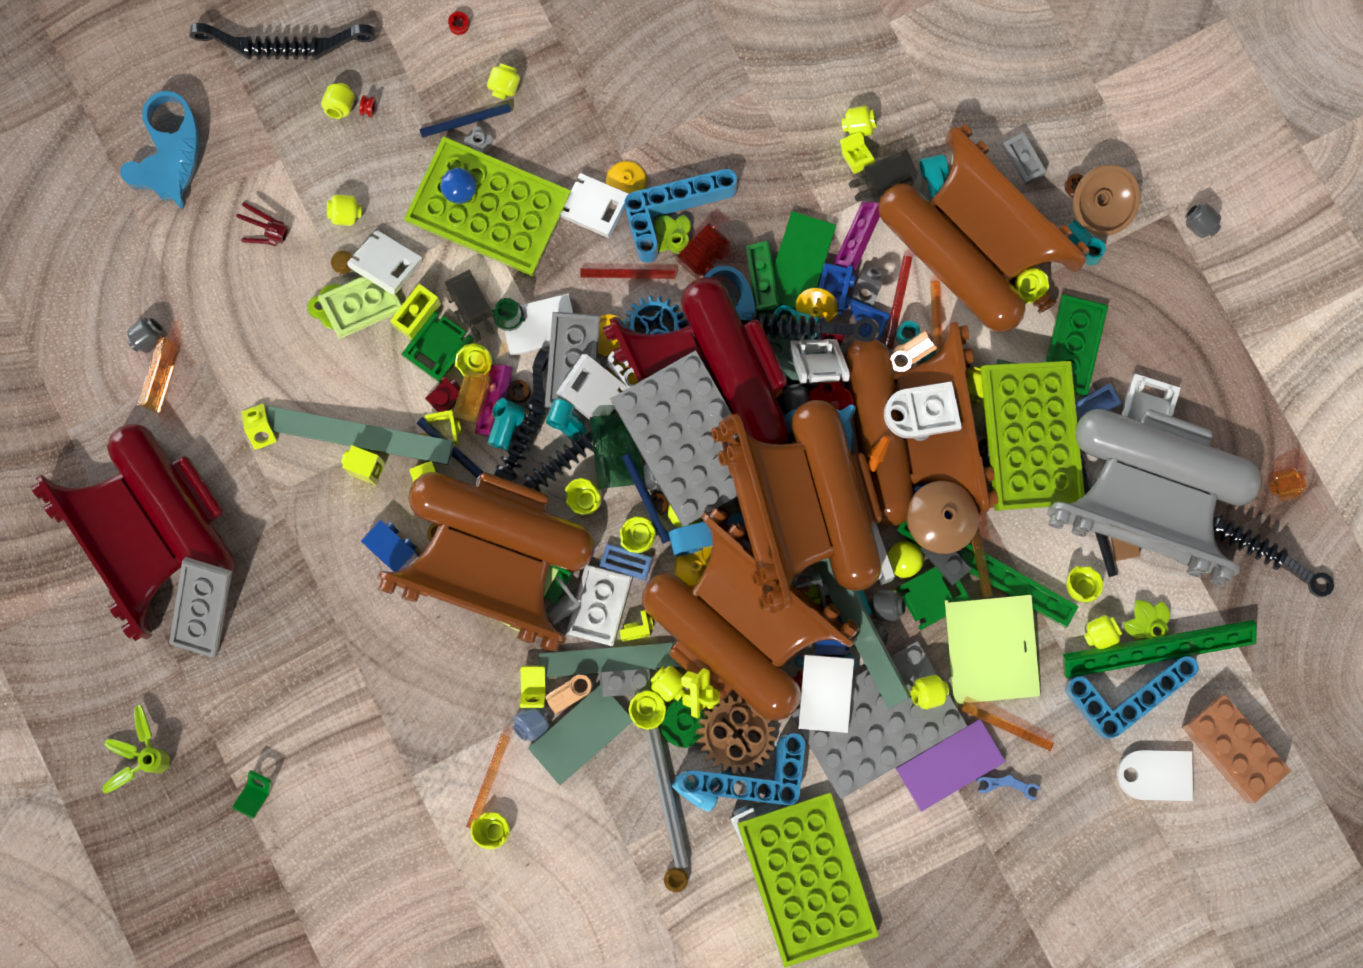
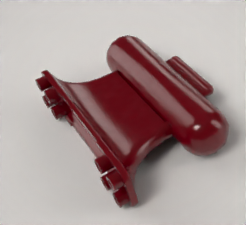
M703 277L694 280L685 288L682 293L681 305L689 322L687 327L662 334H643L628 328L620 317L609 319L610 324L603 327L608 341L617 339L620 347L613 350L619 363L627 361L633 369L638 382L696 350L730 412L741 417L747 433L761 442L779 445L790 444L792 436L790 426L774 393L775 390L787 384L786 376L759 320H752L743 325L726 287L719 280Z
M127 424L118 427L110 435L107 445L108 454L119 471L118 474L101 483L82 488L62 487L56 485L44 475H39L36 477L38 483L30 488L38 499L42 498L45 503L50 501L43 508L51 519L55 518L58 523L63 520L65 521L115 601L108 606V609L116 619L118 617L121 621L127 619L128 623L121 626L129 639L133 638L137 641L140 638L147 640L152 637L148 624L149 604L160 586L181 568L182 560L185 557L232 571V576L235 570V560L231 551L211 523L223 514V508L188 457L183 456L172 463L146 426Z

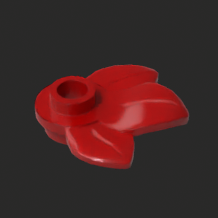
M840 380L839 382H818V386L813 388L809 394L810 401L825 400L834 405L838 410L854 405L851 392L842 387ZM826 384H829L832 390H829Z

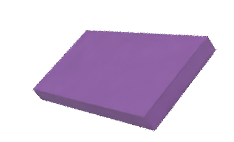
M981 719L897 767L896 771L922 812L1006 761Z

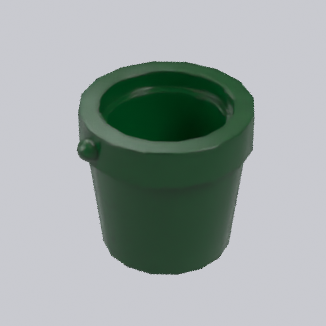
M511 298L499 300L495 305V309L492 310L495 324L504 331L516 330L525 322L522 307Z

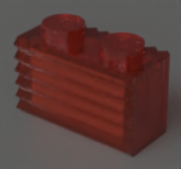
M708 223L677 255V262L695 279H699L714 268L712 265L717 259L722 261L729 254L730 241Z

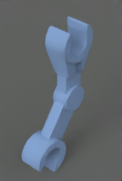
M1011 775L1001 778L980 777L976 780V782L982 780L987 782L985 790H978L980 793H987L1001 786H1010L1023 792L1027 799L1036 800L1037 798L1028 794V790L1031 787L1041 790L1038 785H1027L1014 779Z

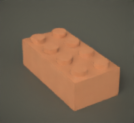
M1225 694L1214 698L1181 727L1246 803H1256L1291 772L1290 768Z

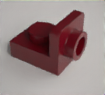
M444 376L441 379L442 383L425 397L426 401L437 412L449 411L463 398L459 392L462 388L453 378L449 381Z

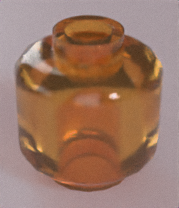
M1295 467L1275 471L1272 474L1273 481L1268 482L1272 496L1277 495L1281 501L1301 497L1304 493L1303 490L1307 489L1302 471H1297Z

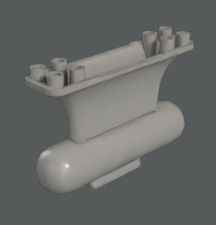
M1094 409L1086 412L1080 418L1076 426L1075 439L1082 451L1093 457L1105 460V465L1099 478L1085 496L1073 503L1055 502L1048 508L1047 515L1050 517L1048 525L1062 529L1064 524H1070L1073 526L1071 533L1080 537H1085L1087 532H1097L1189 566L1187 574L1200 578L1202 573L1212 574L1210 582L1224 586L1225 581L1231 582L1232 578L1239 574L1241 567L1226 558L1216 544L1213 529L1216 501L1219 500L1231 505L1241 506L1252 502L1262 487V474L1258 466L1249 459L1211 447L1213 433L1209 429L1152 409L1144 412L1141 422L1105 409Z

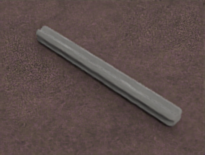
M659 727L646 730L675 867L682 869L688 867L689 864Z

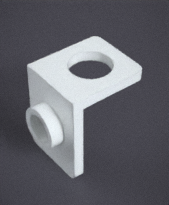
M747 806L734 811L735 817L730 819L742 844L743 841L737 823L756 817L754 808L748 810Z

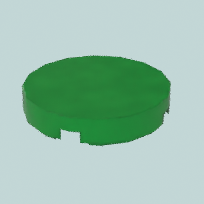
M682 699L673 701L666 706V715L664 721L660 724L663 736L676 747L688 748L698 744L696 741L702 737L696 731L699 728H703L698 724V721L706 719L703 716L705 710H701L700 717L695 718L691 716V708L683 705Z

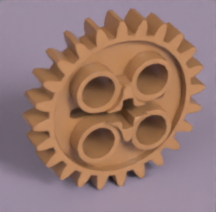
M730 695L727 697L726 703L721 699L718 707L714 705L710 709L711 712L707 710L703 712V716L706 719L698 721V724L703 728H699L696 731L702 737L696 742L704 744V747L699 752L708 753L705 761L707 762L712 759L714 761L713 769L721 765V773L730 768L731 775H734L738 769L741 776L746 773V768L752 773L755 771L754 764L760 768L763 766L761 759L767 761L770 758L766 751L772 752L774 750V747L769 743L776 740V737L770 736V733L776 730L775 727H768L772 720L765 719L746 701L745 703L742 702V697L738 696L734 702ZM733 713L741 715L743 719L741 724L733 721ZM724 718L726 723H723L721 719ZM715 728H719L724 732L723 739H719L714 735L713 730ZM739 732V738L734 739L732 737L733 733ZM748 732H753L758 736L757 743L749 740ZM745 746L751 750L750 753L746 751ZM730 747H735L739 750V758L731 756L729 752Z

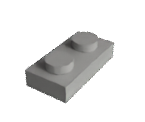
M1024 132L1003 142L1002 147L1024 185L1046 174V169Z
M649 669L600 672L601 697L636 695L645 690L651 691Z

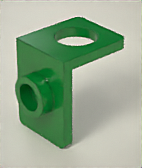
M549 565L559 570L557 575L567 586L572 578V573L564 568ZM556 578L545 595V598L553 603H557L564 592Z
M250 770L248 772L247 784L233 804V810L254 819L270 795L272 781ZM254 779L260 780L264 785L257 783Z

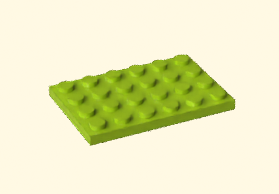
M443 136L404 217V221L533 277L560 220L562 210L564 211L565 204L571 194V190ZM453 168L468 170L477 183L475 195L470 201L463 204L448 201L440 189L442 177Z
M1071 361L981 366L990 466H992L994 473L992 489L996 490L998 496V503L994 505L995 511L1050 507L1055 502L1073 503L1085 496L1080 448L1075 439L1077 415Z
M831 792L737 823L784 968L879 936Z

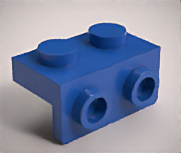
M824 263L819 288L827 290L836 298L838 303L837 316H842L843 309L848 310L851 296H847L848 287L853 288L856 274L852 273L853 266L848 265V268Z

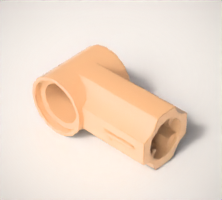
M925 330L905 344L897 346L891 356L893 369L896 371H906L913 363L937 349L938 345L932 334ZM904 354L907 356L908 361L900 362L897 360L896 355Z
M577 675L547 694L545 698L551 709L557 714L588 696L594 689V683L588 676ZM580 679H585L588 683V688L583 693H579L576 690V683Z

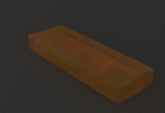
M158 337L137 405L153 412H160L180 345L166 338Z

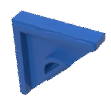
M851 298L849 306L856 322L861 318L875 320L880 330L876 339L880 340L890 314ZM865 323L861 327V334L864 337H868L872 333V326L869 323Z

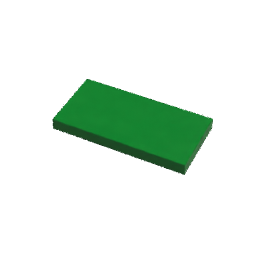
M791 211L774 264L780 306L786 305L796 310L798 296L807 289L817 288L836 224Z
M1062 294L1046 362L1071 361L1074 394L1086 397L1090 389L1108 305Z

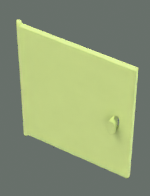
M1021 595L948 602V600H945L955 706L962 703L1040 696L1032 596Z

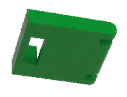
M435 310L401 355L441 384V379L444 376L446 377L455 366L458 351L464 345L471 344L474 337L469 335L463 342L462 340L467 332L444 315L436 323L440 313ZM420 353L436 363L432 370L416 359Z
M936 567L897 587L899 592L907 588L910 592L904 595L905 603L915 622L923 618L927 621L918 626L920 631L946 617L945 600H948V602L970 600L960 580L955 585L961 595L953 599L942 579L944 576Z

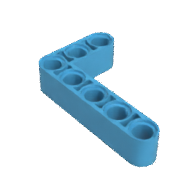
M723 169L628 194L624 200L625 210L638 258L642 262L651 263L658 257L657 240L651 218L733 197L737 193V175L730 169ZM723 182H731V183H732V184L729 185V186H724V185H722ZM702 187H706L709 190L706 192H702L699 189ZM679 193L686 194L685 197H677L676 195ZM656 199H663V200H664V201L661 202V203H654V202H653V201L656 200ZM635 204H638V205L641 206V207L638 208V209H632V208H631V206H632V205H635ZM640 225L646 226L643 230L636 229ZM645 246L652 247V249L649 251L642 250V248Z
M742 512L731 515L726 521L730 526L733 523L737 524L739 522L746 527ZM705 522L677 528L668 533L675 557L701 551V548L703 550L705 547L712 546L711 532ZM748 534L744 537L746 540H749Z
M1192 657L1179 658L1113 709L1108 706L1089 680L1084 677H1075L1069 680L1065 685V692L1101 738L1111 739L1122 734L1191 680L1198 673L1199 666ZM1182 662H1186L1189 665L1190 671L1187 675L1183 674L1180 670ZM1163 676L1167 677L1171 682L1168 690L1164 689L1161 685ZM1075 682H1079L1083 686V693L1081 695H1077L1073 691V684ZM1144 691L1149 692L1152 696V701L1149 705L1145 704L1142 700ZM1091 701L1097 703L1099 707L1096 715L1091 714L1088 710V705ZM1125 706L1130 707L1133 711V716L1130 720L1126 719L1123 715ZM1106 721H1110L1114 725L1112 734H1107L1104 730V723Z
M788 733L780 736L777 742L773 780L687 770L678 775V788L686 793L793 805L800 796L805 740L797 733ZM789 738L795 741V748L792 751L787 747ZM788 762L793 768L789 776L784 771V767ZM689 775L695 778V785L691 789L686 785V778ZM716 778L719 782V787L713 792L710 788V781ZM740 781L743 785V790L737 795L734 791V784ZM761 784L766 787V794L762 798L758 794V787ZM785 787L790 791V796L787 800H784L781 795Z

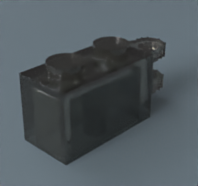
M907 149L865 166L862 176L850 181L848 184L852 189L864 184L867 185L868 189L854 196L856 201L859 202L870 197L873 199L881 197L887 189L896 184H910L913 186L918 172Z
M470 269L445 281L447 290L443 292L450 304L455 303L458 310L454 311L459 323L465 322L476 341L481 340V334L475 325L481 322L485 324L484 327L490 335L495 333L488 318L493 316L492 311Z

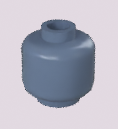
M524 708L514 716L512 728L523 741H535L548 730L549 722L547 719L549 714L544 708Z

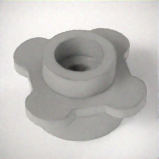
M475 127L473 133L465 137L464 142L466 146H471L472 149L483 153L488 145L492 143L491 135H486L481 127Z

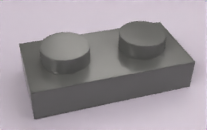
M923 547L920 549L952 586L971 571V568L957 552L937 554Z

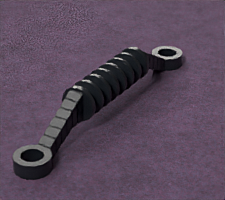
M194 23L190 26V37L198 41L215 39L244 56L247 60L252 59L253 52H255L258 60L261 59L262 53H265L267 60H270L272 53H274L276 60L280 59L281 53H283L285 60L289 59L290 53L293 54L295 60H298L299 53H302L304 60L308 59L309 53H311L313 60H317L352 40L359 42L374 41L375 28L367 24H357L329 38L313 36L311 43H308L306 36H303L301 43H299L297 36L293 37L292 43H290L288 36L284 37L283 43L280 42L278 36H275L273 43H271L269 36L265 37L264 43H262L260 36H256L255 43H253L251 36L233 37L208 24Z
M754 313L751 320H741L742 324L744 325L752 320L760 321V316L758 313ZM763 314L760 321L767 336L770 331L771 337L776 338L779 331L782 339L786 338L787 332H789L790 339H795L798 332L800 340L805 338L806 333L808 339L813 340L815 333H817L819 341H823L826 334L855 335L859 341L868 343L874 341L880 331L878 323L870 318H861L855 324H826L824 316H820L817 323L814 316L809 317L808 323L805 316H800L797 323L795 315L790 317L789 322L787 316L782 315L779 322L778 315L773 314L770 321L768 314ZM865 323H869L872 326V333L868 337H864L861 334V327Z
M541 347L538 351L532 367L533 394L528 404L526 403L525 408L530 413L524 416L526 422H521L518 425L522 430H514L513 434L517 437V440L511 439L510 442L514 447L505 450L509 457L501 456L500 458L505 463V466L497 465L494 475L509 481H513L518 477V474L513 469L522 468V465L517 460H526L527 458L521 452H530L531 450L526 445V442L534 443L535 441L530 436V433H539L534 428V425L542 426L543 424L538 419V416L546 417L548 414L545 408L542 372L548 365L549 350Z
M616 409L614 417L606 421L602 426L596 427L585 435L580 431L578 433L579 442L571 438L573 447L570 448L564 444V454L556 450V460L548 456L550 465L541 462V472L533 468L535 477L525 474L524 477L527 481L523 486L541 492L540 484L548 488L547 478L555 482V472L563 476V466L569 470L572 469L570 460L578 464V454L584 458L587 457L585 448L593 452L595 450L593 444L615 428L621 425L625 426Z
M1221 515L1219 518H1213L1214 537L1220 532V541L1223 542L1230 537L1229 546L1239 542V551L1247 546L1246 555L1250 556L1256 551V560H1259L1264 555L1265 565L1273 560V569L1278 570L1281 567L1294 574L1308 585L1310 593L1316 597H1325L1333 591L1334 581L1331 576L1326 573L1312 574L1287 555V548L1277 552V543H1274L1270 548L1268 547L1270 539L1266 538L1260 543L1261 535L1257 534L1252 539L1251 529H1248L1243 534V525L1240 524L1236 529H1233L1234 520H1231L1226 525V516ZM1318 578L1325 580L1327 583V588L1323 592L1315 587V581Z

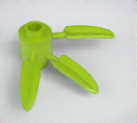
M137 705L134 709V721L138 738L141 742L145 741L147 748L137 752L138 749L134 745L115 739H107L105 741V747L118 755L128 759H134L135 756L138 757L137 767L133 769L131 767L124 768L104 784L102 791L105 794L116 790L135 777L134 773L139 770L159 774L165 772L170 765L169 754L163 749L152 748L149 739H151L152 734L141 705Z

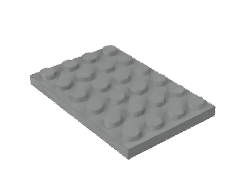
M696 350L610 398L682 527L700 518L705 511L710 512L715 507L717 508L737 496L728 465L721 466L719 463L718 453L723 451L721 441L715 442L712 438V428L718 427L720 421L732 415Z
M918 641L891 656L909 692L916 679L937 675ZM866 670L852 678L848 733L800 729L837 796L839 799H842L967 727V724L949 694L942 706L928 710L916 706L911 697L888 709L869 671ZM800 709L792 714L797 726L799 725Z

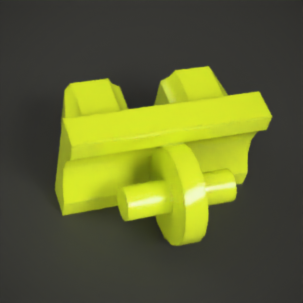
M703 668L698 674L688 671L682 677V686L689 688L684 693L682 702L683 705L691 708V716L699 718L701 710L704 708L712 709L714 705L720 702V692L713 689V686L710 685L709 670Z

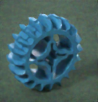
M650 295L648 296L647 303H645L643 298H640L641 306L633 303L631 307L634 312L626 311V316L630 319H623L624 324L634 331L636 322L641 324V327L646 330L645 334H650V325L654 326L657 323L659 329H654L651 334L670 332L663 325L666 314L673 321L674 331L686 326V321L680 320L684 317V313L677 312L679 306L675 304L670 307V299L662 303V296H658L657 302H655ZM649 311H657L653 317L643 315Z

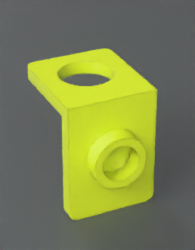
M264 404L241 412L244 431L255 450L276 443V437L267 420ZM258 432H266L268 434V438L264 441H257L254 436Z
M452 410L425 415L429 423L450 419L454 443L456 446L460 445L458 434H462L460 419H455V414Z
M521 666L520 708H543L546 696L545 666ZM530 699L539 700L537 702H527Z

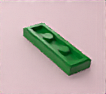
M767 240L747 245L746 252L755 310L758 314L776 310L780 307L770 242Z

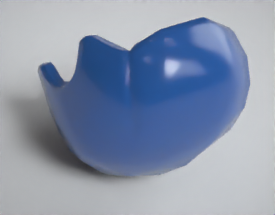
M453 168L442 177L440 189L448 201L463 204L470 201L475 195L477 183L468 170Z

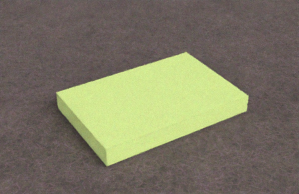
M364 276L318 296V300L339 339L394 316L402 306L397 294L392 295Z

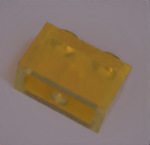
M466 370L452 414L454 418L478 425L492 381L490 376Z

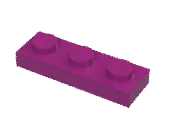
M861 202L834 262L836 266L848 268V265L853 266L852 270L857 269L880 218L878 203Z
M492 365L484 391L475 434L490 436L495 421L493 407L499 399L506 398L511 381L512 367Z

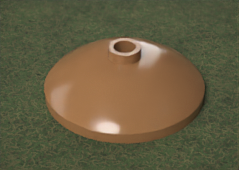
M1116 165L1098 166L1089 171L1077 185L1073 198L1075 217L1079 224L1092 234L1099 236L1117 234L1124 230L1135 218L1140 205V189L1136 179L1128 170ZM1101 194V195H1102V198H1101V200L1098 202V201H1097V198H1098V196Z
M935 481L921 487L912 496L907 508V525L912 537L921 547L933 553L949 554L961 550L970 543L978 528L979 515L972 496L963 487L949 481ZM945 511L950 512V514H951V518H950V519H946V518H945V516H944Z

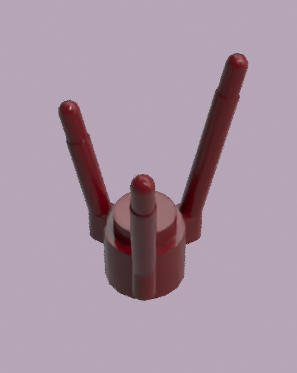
M243 202V207L269 222L266 224L253 218L236 214L237 218L264 228V236L268 237V239L241 238V242L269 244L275 247L277 243L283 244L287 236L288 226L284 225V222L278 221Z

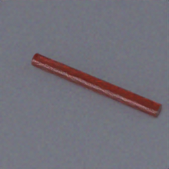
M903 256L884 342L888 348H893L912 262V257Z
M581 268L580 277L675 279V270Z

